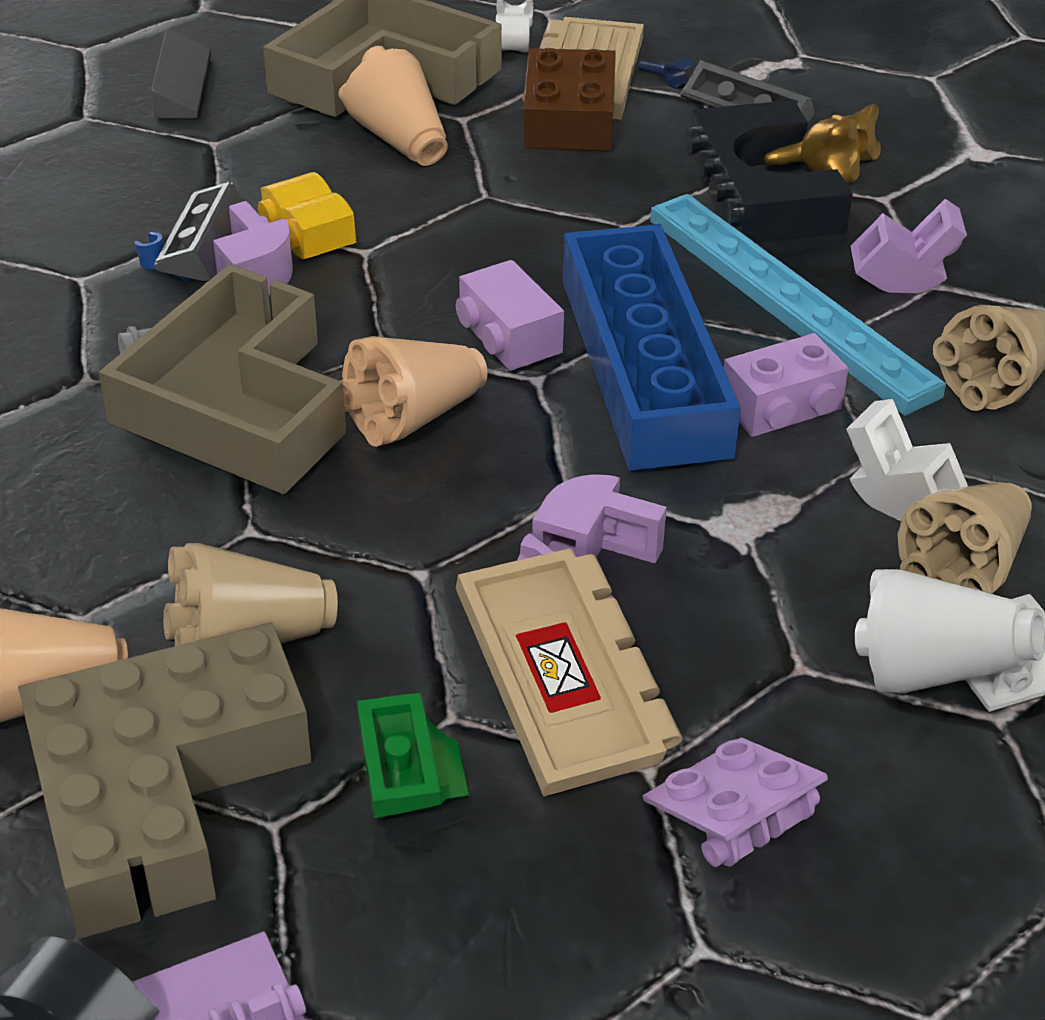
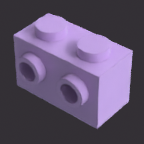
M513 260L459 276L460 298L456 300V311L460 322L464 327H469L483 342L486 350L491 355L495 354L510 371L563 353L564 310Z
M815 333L724 359L725 373L741 407L739 423L751 437L842 409L849 368Z

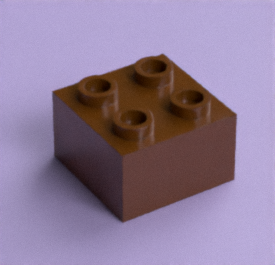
M529 48L523 108L525 148L612 151L616 50Z

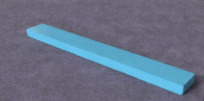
M689 194L651 208L650 221L653 224H661L666 234L798 335L803 337L815 333L849 368V374L883 400L893 399L897 410L904 416L943 398L946 387L945 382Z

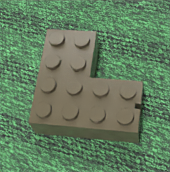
M334 0L263 47L267 93L283 98L289 103L300 104L317 110L323 115L336 117L346 110L338 96L340 88L347 82L350 74L362 63L365 52L372 47L382 46L385 50L403 49L414 55L420 63L431 96L437 98L442 103L456 105L473 92L476 86L482 85L501 70L502 24L427 0Z
M232 264L227 265L99 371L108 423L284 495L346 434L343 382L296 365L318 344L314 294L275 280L270 285L273 320L271 321L267 277Z
M272 622L18 686L78 939L141 921L129 869L141 864L144 866L155 917L215 900L216 896L208 848L191 795L312 763L307 712Z

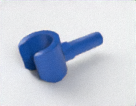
M151 232L148 234L150 243L134 242L140 266L144 269H156L154 264L164 247L162 234ZM176 275L187 283L192 280V278Z

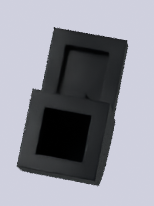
M41 937L24 961L13 965L0 976V1020H155L160 1013L150 1000L117 967L88 948L62 938Z

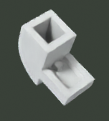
M893 399L874 401L846 429L852 441V446L862 464V467L850 478L853 487L860 497L872 508L899 521H902L907 509L924 496L941 490L968 487L950 443L912 446Z

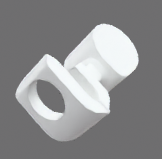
M497 0L496 22L502 24V52L507 50L528 52L530 27L533 22V0H526L518 6L510 5L505 0Z

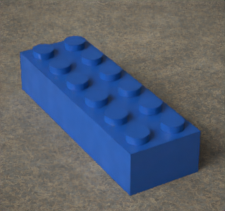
M661 224L564 233L563 285L628 470L654 469L657 467L734 459L741 407Z

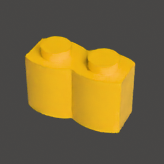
M311 172L261 187L262 201L258 202L259 216H265L269 223L281 219L287 221L291 250L299 258L307 259L356 243L353 211L343 197L331 192L327 183L317 173Z

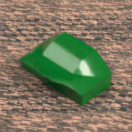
M421 693L357 701L363 761L374 818L441 805L445 799L469 795L458 742L445 735L430 722L424 711Z

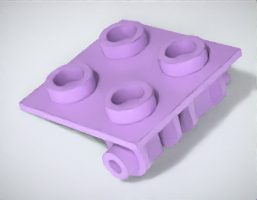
M741 737L723 743L716 749V753L692 767L672 773L667 777L665 783L644 794L643 799L645 802L706 832L707 841L702 843L701 846L706 860L714 867H718L721 864L730 867L736 864L739 859L754 851L753 845L763 847L769 842L770 837L777 838L798 822L811 817L814 814L815 805L820 802V796L815 787L828 780L827 774Z
M264 931L133 981L135 986L160 1011L155 1020H304L302 1014L306 1013L305 1004L298 986L295 984L289 987Z

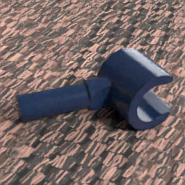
M689 57L669 64H659L640 60L638 63L639 70L664 76L666 83L671 88L685 85L690 77L685 74L684 69L694 66V62Z

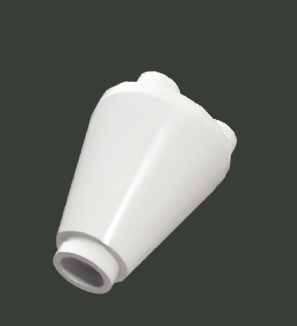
M875 570L871 576V600L867 618H861L857 622L855 646L860 656H869L875 687L878 692L909 693L1023 667L1028 660L1039 661L1043 657L1045 651V618L1040 609H1029L1023 602L904 570Z

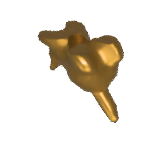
M869 104L853 115H833L831 118L821 120L805 134L801 142L767 153L764 161L767 164L784 165L798 161L804 162L811 171L838 169L847 184L852 183L860 175L859 162L876 160L880 155L881 145L875 137V124L879 113L878 106L876 104Z

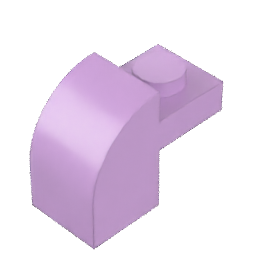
M944 199L912 232L882 213L851 245L855 273L888 293H922L938 286L947 279L942 259L956 252L963 239L967 236L960 208Z
M247 201L229 206L232 235L213 240L217 274L227 265L232 264L267 277L269 295H271L270 285L275 280L287 284L293 273L288 223L285 219L269 223L265 216L260 217Z
M610 475L579 476L559 484L546 496L533 518L532 535L554 552L571 548L575 557L593 554L597 557L601 548L656 563L663 550L667 507L619 494L620 477Z

